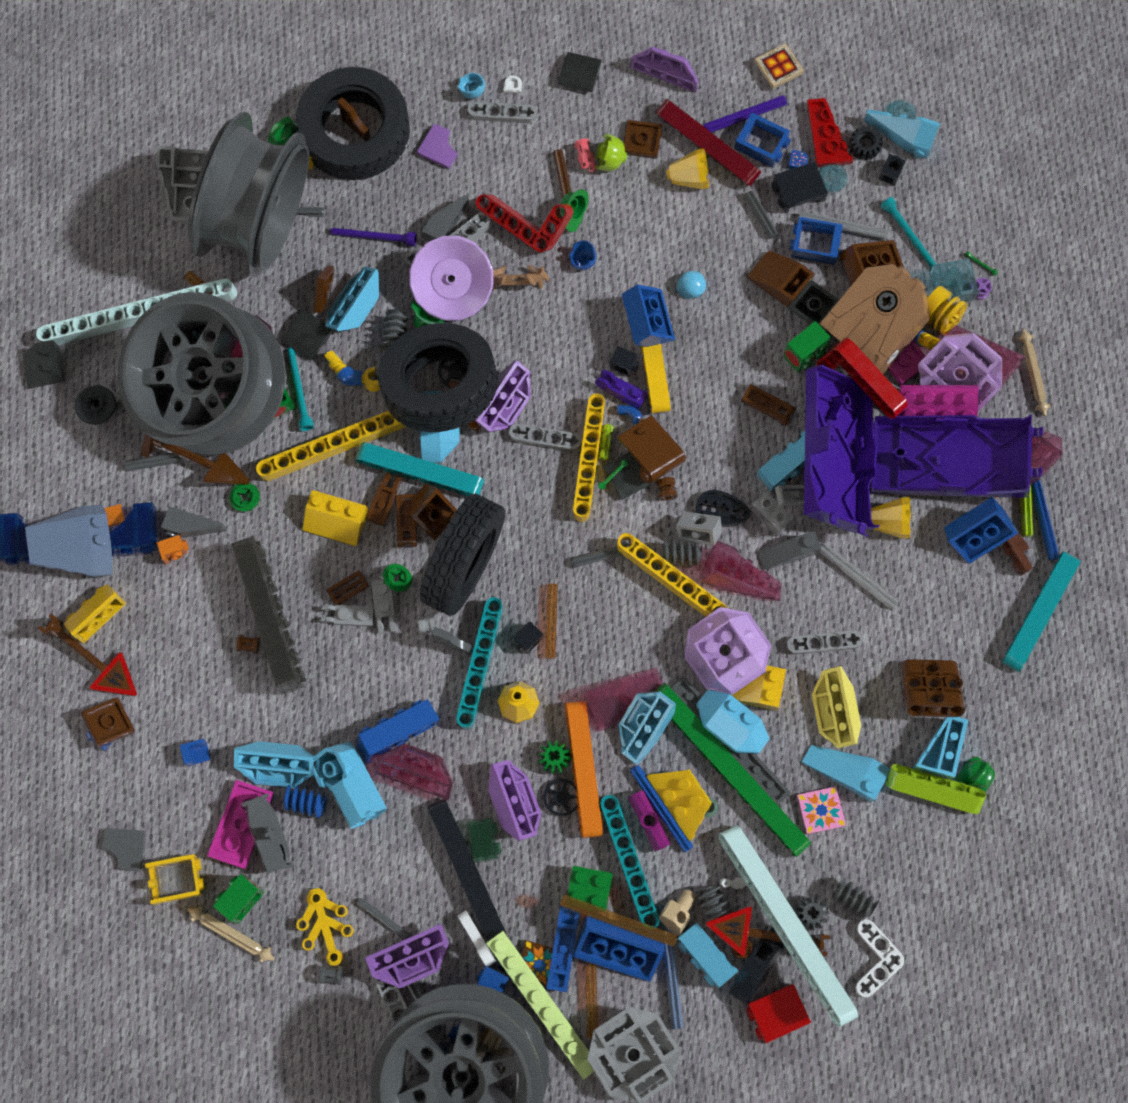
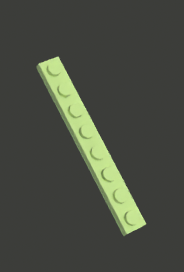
M501 931L489 940L487 945L584 1080L594 1072L587 1060L589 1050L504 931Z

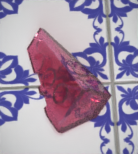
M720 541L716 542L703 566L702 583L720 590L774 601L780 600L782 583L765 570L760 571L752 565L753 561L749 558L747 560L743 558L734 547Z
M657 668L584 692V697L598 732L619 724L636 694L654 692L663 684Z

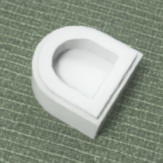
M514 75L507 77L504 81V93L521 94V79Z

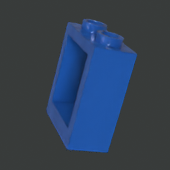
M751 113L736 139L734 149L773 168L775 162L779 163L783 156L781 151L783 148L787 149L791 141L789 138L790 130ZM755 126L781 138L773 154L746 142Z
M799 217L798 223H794L792 234H795V240L791 239L789 250L792 251L791 257L835 265L843 224ZM801 229L832 235L829 253L798 248Z

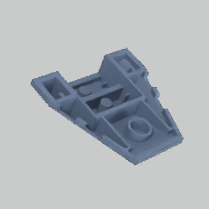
M102 505L81 506L25 527L29 563L31 565L68 570L67 572L82 573L89 577L112 576V547L107 514Z

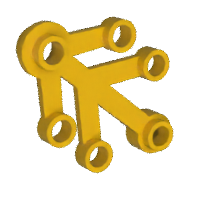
M314 888L307 894L308 907L303 917L296 923L299 930L306 931L310 925L309 920L316 910L318 919L308 938L303 940L302 947L308 951L313 950L315 941L322 929L328 950L326 961L332 966H337L342 962L343 954L340 950L336 949L330 927L340 931L345 937H351L354 934V928L351 925H344L327 916L324 907L334 911L341 918L347 916L348 908L328 900L325 891ZM315 895L320 896V900L318 902L313 901V897ZM341 907L345 909V913L343 915H339L338 910ZM301 921L306 922V927L303 929L299 925ZM346 927L351 928V933L349 935H346L344 933V929ZM308 940L312 942L311 948L305 946ZM333 953H336L338 956L336 961H332L330 958Z

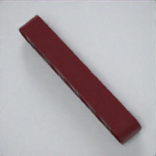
M666 98L655 112L687 139H690L696 146L704 149L705 153L717 160L736 177L746 182L748 186H751L761 174V171L669 99Z

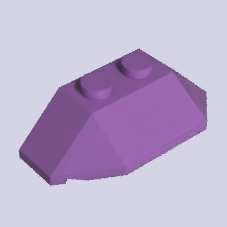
M655 47L632 56L631 68L696 93L698 79L689 60L684 57L676 56L667 50Z
M518 360L513 361L498 374V386L493 401L475 419L488 432L510 428L530 399V371Z
M510 760L491 765L488 791L501 828L517 841H521L537 835L541 812L528 776L512 765L513 763Z
M439 924L365 957V960L373 978L402 988L438 972L449 942L442 925Z

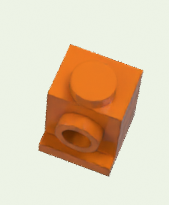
M180 535L157 542L161 558L166 564L170 563L169 559H181L190 550L186 539L183 540Z

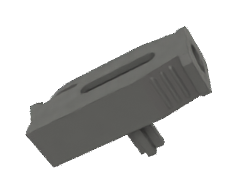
M268 793L240 803L241 807L246 808L247 824L266 874L274 870L294 867V863L286 864L284 862L290 860L289 849L277 815L266 799L269 797Z

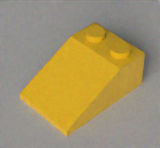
M767 665L764 674L735 694L730 695L742 704L777 711L780 705L786 669Z

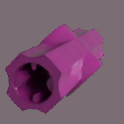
M644 790L628 797L654 852L671 845ZM646 816L653 817L655 821L653 826L644 824L643 820Z

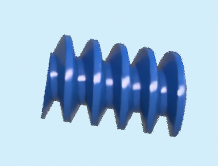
M291 785L287 786L284 795L285 810L289 811L292 808V811L296 813L300 809L301 814L308 812L309 816H313L315 813L317 818L322 816L328 802V794L325 795L324 799L321 796V792H318L317 796L314 797V790H311L309 795H306L305 788L299 793L297 786L294 791H291Z

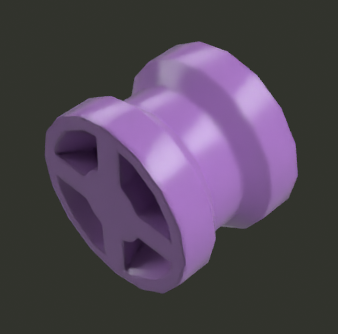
M978 278L971 287L972 296L978 300L985 299L992 289V283L987 278Z

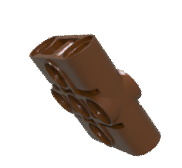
M908 659L901 663L904 685L903 696L906 700L907 713L909 715L959 717L965 713L962 693L963 681L960 678L958 664L955 661Z

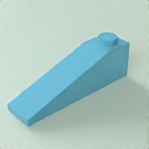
M867 110L864 119L866 123L876 127V130H879L907 152L917 158L926 159L940 125L938 122L923 117H916V120L908 119L903 114L895 117L889 112Z
M813 745L810 746L802 760L803 764L869 802L875 801L890 770L889 767L873 758Z

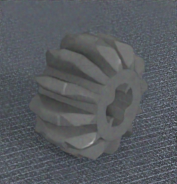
M809 896L808 901L802 898L801 902L803 905L796 904V907L801 912L797 911L795 914L797 916L801 915L799 920L801 923L805 922L804 928L807 929L810 924V930L815 931L816 924L819 929H822L821 922H828L823 915L830 914L829 911H823L827 904L824 903L820 906L821 898L819 897L815 903L813 896ZM810 908L817 913L816 916H813L814 919H812L811 915L807 914V911L811 910Z

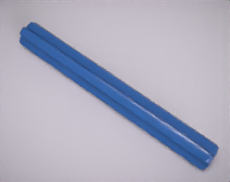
M1030 477L1031 493L1049 560H1056L1060 555L1040 477Z
M639 765L633 767L630 773L640 788L644 790L648 800L682 851L688 852L693 848V844L688 840Z

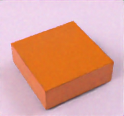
M121 504L104 508L107 514L108 527L126 523Z

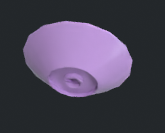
M441 236L427 242L415 254L409 269V287L416 303L427 314L443 321H460L475 315L487 303L493 289V269L487 254L475 242L461 236ZM450 275L455 277L454 282L448 281Z

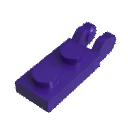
M603 370L600 373L601 377L595 380V384L600 389L637 409H640L649 394L615 377L612 372Z

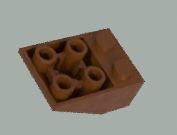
M768 250L746 278L788 308L808 282L814 279L815 273L797 261Z

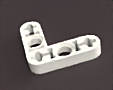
M465 910L457 915L476 946V950L484 964L490 966L496 962L494 955L468 912Z
M866 919L857 924V933L881 960L857 981L855 990L861 997L873 995L904 964V957L901 952L871 920ZM862 924H869L871 926L869 930L872 934L878 933L877 936L872 938L871 942L868 940L871 936L867 932L862 933ZM879 938L883 939L886 944L882 951L877 950L875 947V941ZM891 955L893 957L898 956L899 959L897 961L899 964H892L889 967L892 972H889L888 968L882 965V963L885 962L887 965L891 962ZM877 968L884 970V979L877 980L875 978L874 971ZM870 975L871 979L878 985L875 987L874 984H871L868 987L869 993H862L860 991L862 989L860 984H867L870 981L867 977Z

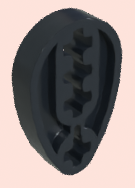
M708 490L702 493L695 507L696 513L720 516L722 527L736 526L748 521L751 515L750 508L744 502L729 493L719 490ZM706 502L709 507L712 504H716V508L726 506L725 509L728 511H725L724 514H721V510L718 509L715 512H711V508L702 510V507L699 505ZM743 509L744 513L747 515H744L743 518H740V515L735 512H740V510Z

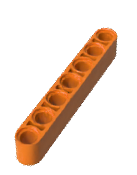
M565 702L574 784L577 786L575 795L581 837H599L603 835L586 702Z

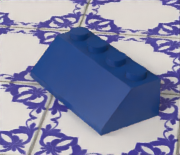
M588 911L581 927L573 957L650 982L664 954L665 936Z

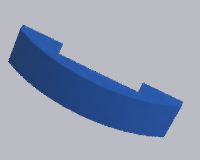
M560 906L547 989L567 992L580 909Z

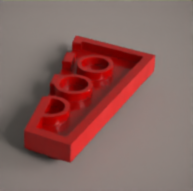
M826 98L808 99L807 109L817 167L852 164V156L847 151V145L840 135L839 127L834 122V116Z

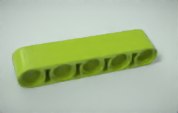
M893 764L885 782L890 789L972 814L980 813L986 798V793L979 788L900 764Z

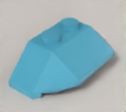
M364 266L361 272L347 282L327 313V322L325 324L327 328L343 331L361 326L379 298L377 269Z
M422 391V393L437 394L442 393V391ZM459 428L444 432L421 431V453L423 460L441 463L459 444Z
M707 690L696 704L704 728L734 752L759 754L770 739L761 718L730 694Z
M661 692L636 694L619 723L622 754L638 765L664 732L675 713L676 703Z
M259 741L234 749V768L255 784L280 787L291 785V788H295L313 776L314 755L299 745Z

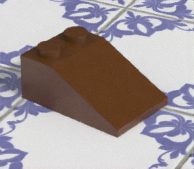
M894 240L852 244L839 254L851 286L867 267L890 264L904 267Z

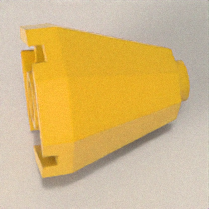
M704 149L693 151L671 163L669 169H666L667 179L671 180L672 184L698 189L709 188L710 182L709 179L707 180L709 170Z
M902 497L871 508L872 522L874 525H879V528L874 530L898 538L910 539V497Z
M522 681L504 686L497 700L502 716L515 723L532 719L540 705L535 688Z

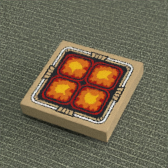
M786 43L755 58V63L772 89L804 73L803 68Z

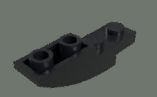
M772 926V928L770 929V932H775V933H777V932L775 931V929L773 928V926ZM760 939L739 972L729 994L747 1005L769 974V969L781 954L785 945L782 942Z

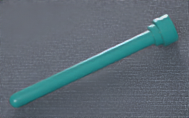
M889 197L880 205L883 210L891 213L931 270H938L936 262L896 209L897 202L895 199Z
M288 348L287 354L301 416L298 422L299 430L302 432L313 430L314 423L307 413L295 351L293 348Z

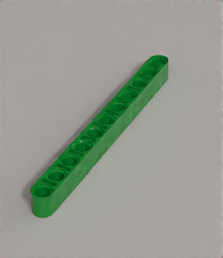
M666 683L657 688L654 692H661L676 703L675 713L671 718L672 723L680 731L684 732L683 735L692 745L697 746L696 749L706 760L709 759L711 761L712 767L720 775L724 776L723 779L731 788L738 791L737 794L746 804H750L751 810L760 819L765 821L764 824L774 835L777 834L779 836L780 842L787 849H790L792 851L791 854L797 858L811 845L809 839L720 741L704 728L699 718Z

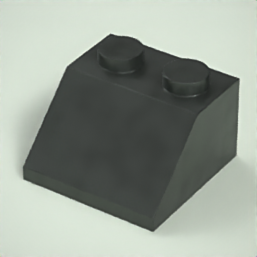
M810 280L788 306V309L810 325L814 321L820 325L839 299L813 280Z
M54 340L35 343L23 353L28 389L65 382L60 347Z

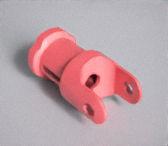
M587 138L579 139L574 144L579 154L578 161L583 169L588 168L589 172H593L596 167L594 154L589 147L590 140Z

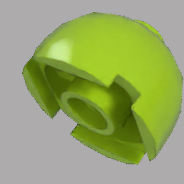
M606 133L602 137L605 138L604 142H600L598 145L596 160L599 159V166L595 167L596 169L610 172L619 168L622 163H625L627 153L625 152L623 142L618 137Z

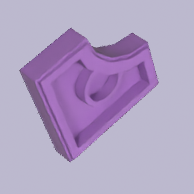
M434 123L418 149L417 155L446 169H450L457 157V152L451 148L448 142L450 130Z

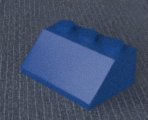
M637 284L622 293L623 305L635 345L649 347L675 340L662 289Z
M993 496L944 527L948 542L969 564L1018 534L1007 513Z

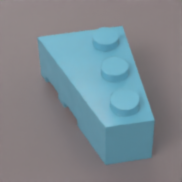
M805 430L801 433L800 439L794 443L790 442L787 445V449L779 455L776 454L758 470V477L771 492L777 486L786 485L785 481L790 477L792 479L796 478L801 473L800 470L805 467Z
M945 717L912 768L950 780L955 778L968 720L960 717Z
M695 923L677 938L679 941L677 946L684 954L687 952L693 958L690 962L697 970L702 969L706 974L703 978L711 987L713 985L716 988L721 987L738 972L698 923Z

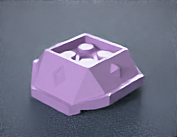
M974 333L944 336L918 364L920 385H979L978 411L1002 388V357ZM957 369L965 370L966 374H959Z
M720 607L688 629L685 658L707 690L735 694L766 672L772 645L750 613ZM725 645H729L731 649L730 654L727 656L722 654V648Z

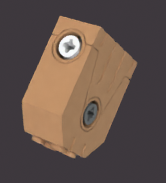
M894 264L867 267L822 320L820 325L839 341L844 338L851 339L879 371L884 374L929 321L928 298L924 290L925 286L918 278H910L909 272L901 265L899 267Z

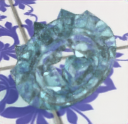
M895 100L889 105L887 112L892 116L899 117L901 114L899 111L902 107L905 112L904 115L908 119H915L916 117L915 105H911L909 101Z
M827 165L820 171L825 187L830 192H838L847 184V172L839 165ZM837 175L836 181L829 182V176L834 177Z

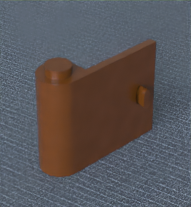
M652 415L617 437L641 465L639 475L645 483L652 484L686 461L684 451Z

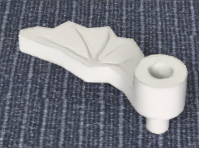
M723 878L720 880V885L725 888L730 886L737 890L747 886L742 878H735L734 880Z

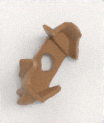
M504 265L493 270L492 290H495L496 284L498 287H501L502 285L530 284L536 286V283H538L539 289H542L543 279L548 283L549 277L544 271L543 266L536 268L531 265H527L530 272L528 274L506 275L504 274L506 269Z

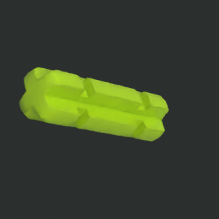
M605 424L602 427L603 434H601L599 447L601 451L598 453V458L604 461L608 460L610 456L608 450L611 449V433H613L614 429L611 424Z

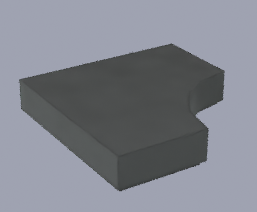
M436 627L433 628L431 634L434 642L468 655L471 654L473 650L471 644L458 639L452 633Z
M105 828L102 848L110 850L116 855L119 861V870L141 872L146 831Z

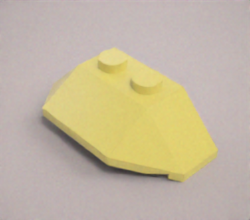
M841 666L823 670L812 693L819 734L837 748L856 745L860 734L861 721L854 687Z

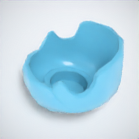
M468 73L460 78L457 87L465 98L475 99L482 95L485 89V80L480 74Z
M697 271L685 272L677 282L679 295L688 300L700 297L706 290V280Z

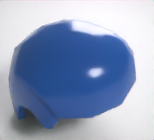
M585 240L574 243L572 252L569 253L570 263L577 270H588L595 264L597 259L593 244Z

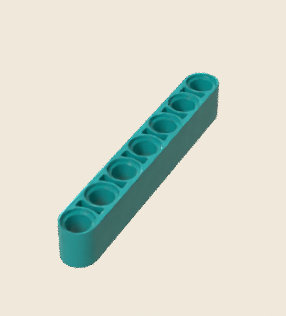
M361 442L355 459L359 464L365 463L366 466L379 470L382 468L385 472L395 475L402 474V477L415 481L418 479L420 480L419 482L432 486L435 484L438 485V488L448 491L455 490V493L465 496L473 493L480 495L485 481L483 478L366 442Z
M1065 551L1060 554L1059 561L1055 563L1050 572L1051 576L1046 579L1041 588L1042 592L1036 597L1032 610H1029L1023 621V626H1020L1014 637L1015 641L1010 644L1005 653L1006 657L1001 661V663L1017 672H1020L1080 565L1081 560Z
M496 597L489 598L485 603L456 716L458 726L464 730L471 729L474 726L503 613L502 602ZM492 604H497L499 609L492 612L489 610V607ZM492 622L495 626L492 630H486L484 628L485 624ZM482 641L490 643L486 649L481 648L479 645ZM478 659H483L485 665L483 667H476L475 662ZM473 678L481 680L478 686H472L470 681ZM472 696L476 701L473 705H467L465 703L466 698ZM465 715L471 717V721L468 724L460 722V719Z
M606 795L601 800V810L642 927L646 930H653L659 924L656 907L620 804L615 796ZM612 800L615 803L614 809L607 810L604 807V802ZM613 819L621 821L622 826L619 829L611 827L610 822ZM618 839H627L628 846L620 848L617 845ZM627 857H632L635 860V865L631 868L626 867L624 864V859ZM634 876L640 877L642 880L641 886H632L631 878ZM644 895L648 898L647 906L642 907L638 904L637 899L639 896ZM652 915L655 918V924L647 926L644 922L645 916Z

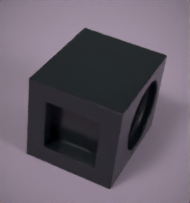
M889 154L878 180L895 186L906 160L900 156Z
M617 346L610 360V368L630 377L632 371L636 372L640 362L637 361L638 354Z
M529 621L513 637L516 642L514 646L521 653L525 651L528 654L544 638V634Z

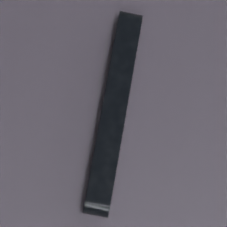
M443 798L428 805V811L487 942L501 931H504L506 934L505 928L446 799ZM494 955L500 970H504V967Z

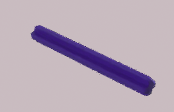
M782 95L705 123L703 126L710 132H715L748 120L751 113L759 116L786 106L787 99Z

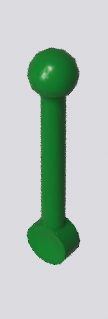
M966 251L964 254L968 259L973 260L990 271L992 276L998 274L997 269L990 268L972 256L970 252Z
M622 460L621 465L604 482L598 484V488L604 490L606 484L623 467L628 466V461Z

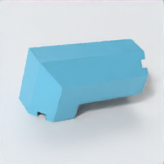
M351 742L324 748L314 756L316 766L313 767L312 773L320 787H328V790H331L350 829L360 827L366 824V821L373 820L386 811V805Z

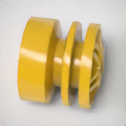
M938 286L928 297L929 321L926 324L930 325L935 321L933 328L936 331L940 330V334L945 336L961 321L968 304L965 301H960V298L957 296L950 301L952 293L943 286Z

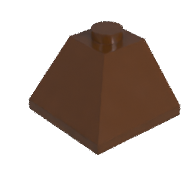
M426 483L413 498L410 516L433 540H436L447 527L457 509L436 487Z

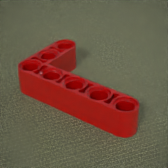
M483 194L476 199V206L480 211L538 252H547L554 248L573 215V209L570 205L557 204L550 211L542 227L539 228L495 195ZM486 198H487L488 201H489L488 207H486V205H485V199H486ZM500 208L503 210L502 217H500L499 215ZM561 208H563L565 211V215L563 217L560 215ZM514 219L517 220V227L513 225ZM552 223L555 225L554 233L551 231ZM528 229H530L531 232H532V235H531L530 238H529V236L527 235ZM543 239L546 241L545 248L541 244Z
M849 338L842 339L817 361V366L823 365L832 370L840 365L883 413L891 419H895L908 406L907 400Z

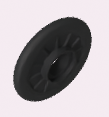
M100 385L85 388L79 393L75 401L77 416L83 422L91 425L106 422L112 417L116 409L114 394L108 388ZM100 401V406L97 409H91V403Z

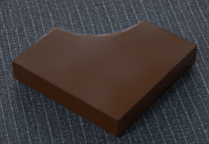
M341 97L337 104L342 121L364 141H367L371 138L369 129L360 120L355 109Z
M327 265L317 277L314 312L321 313L326 307L328 294L333 284L334 266Z

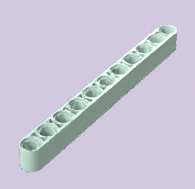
M220 279L43 325L38 328L36 336L41 342L54 340L57 345L66 344L131 327L150 307L173 295L186 292H212V295L228 302L236 298L237 290L229 279ZM230 287L228 292H223L225 288ZM137 311H140L138 315L134 316ZM123 315L120 320H116L118 316ZM101 320H104L103 324L98 325Z
M736 825L721 832L718 838L722 847L833 1023L837 1027H841L858 1017L857 1009L742 829Z

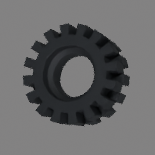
M862 125L861 129L857 127L852 132L849 141L850 152H854V157L858 155L860 160L862 157H864V160H868V157L870 160L874 156L876 157L883 144V136H880L881 132L879 130L876 132V127L870 129L871 125H868L867 128H865V125ZM868 138L872 141L873 145L868 148L863 147L859 144V140Z

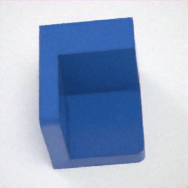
M204 739L180 745L183 762L188 767L211 760L207 741Z

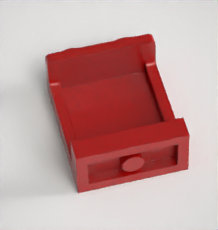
M789 984L780 990L747 1004V1015L750 1021H755L757 1028L754 1029L759 1041L763 1040L764 1043H769L811 1023L794 984Z

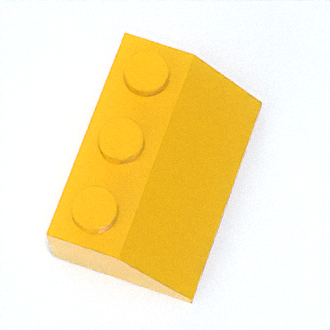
M312 490L306 505L302 530L357 547L369 511L366 505Z
M106 584L99 587L91 599L85 600L78 611L71 613L63 624L72 636L84 644L127 603Z

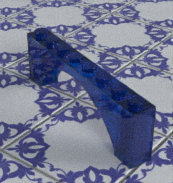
M153 502L134 503L129 515L109 533L112 557L113 554L132 556L133 553L140 552V554L148 555L152 554V551H157V513ZM19 513L0 514V560L6 565H17L18 562L24 561L30 564L25 527L27 526L24 523V518Z

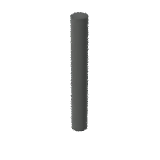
M360 898L356 905L403 940L407 939L409 936L407 931L364 899Z

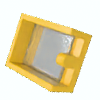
M195 854L145 864V867L149 869L150 880H148V885L152 889L153 900H150L152 905L203 896L202 891L205 890L204 879L200 878L199 870H202L201 859L197 858Z

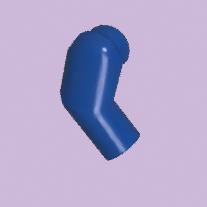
M618 405L617 414L629 415L632 417L631 422L633 424L639 423V419L642 418L640 411L633 406Z

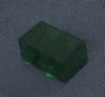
M492 818L468 822L474 863L498 860V855L502 854L500 842L496 843L495 835L498 834L497 822L493 823Z

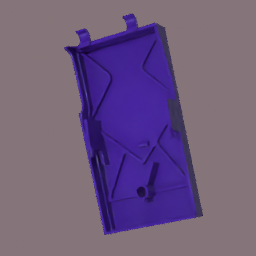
M819 365L806 370L804 515L855 534L859 533L869 537V535L865 534V531L879 528V525H874L871 519L869 490L871 480L876 477L878 448L876 446V438H874L872 399L852 378L826 366Z
M975 415L897 416L895 419L887 416H875L874 438H876V446L878 448L876 477L871 481L872 494L1029 498L1030 477L1042 476V467L1031 468L1032 437L1043 436V426L1033 428L1031 425L1032 415L1024 418H978Z

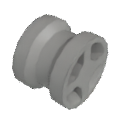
M433 613L425 617L422 615L418 616L421 635L429 631L432 632L433 628L436 627Z

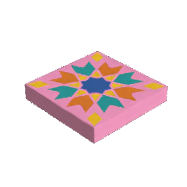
M836 787L797 795L806 835L846 826Z

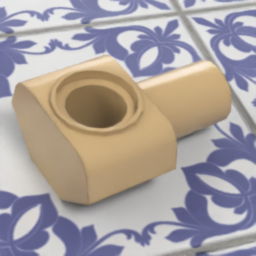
M684 890L677 902L673 900L668 901L659 916L660 921L674 935L681 936L690 921V913L688 911L696 899V895L690 890Z

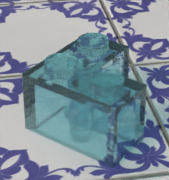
M969 258L933 265L929 273L933 291L938 286L952 288L954 297L957 296L960 298V301L965 302L974 301L979 292Z

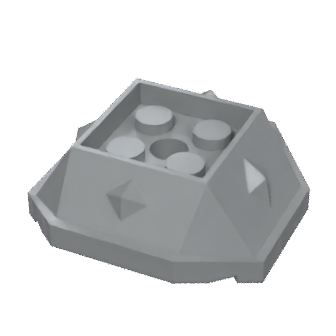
M628 1007L594 1030L587 1060L610 1097L632 1103H642L675 1081L680 1049L657 1013ZM637 1049L640 1055L636 1061H631L628 1058L629 1050Z

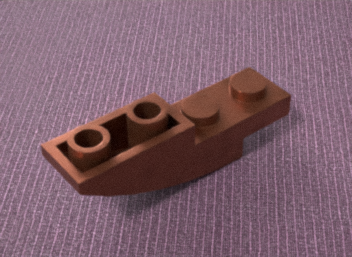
M1019 533L1002 543L1004 553L1007 556L1010 555L1013 560L1012 565L1017 572L1024 575L1033 568L1024 554L1029 549V546Z

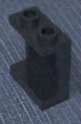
M815 162L774 174L773 182H771L773 192H777L779 197L777 199L778 205L784 209L785 213H788L792 207L817 199L819 203L826 201L828 195Z

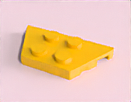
M691 770L653 773L646 776L688 840H692L712 802Z

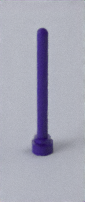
M341 228L330 229L331 235L404 242V244L410 247H415L417 239L416 232H408L402 235Z

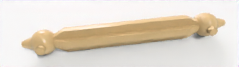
M1023 329L1018 341L1024 343L1022 349L1034 398L1038 403L1035 411L1038 410L1043 416H1046L1047 410L1051 405L1045 402L1046 394L1034 346L1030 342L1034 336Z
M201 906L187 909L191 915L190 920L192 922L200 920L202 925L253 955H259L261 963L267 960L274 961L275 958L271 955L270 947L262 949L259 943L212 915L204 914Z

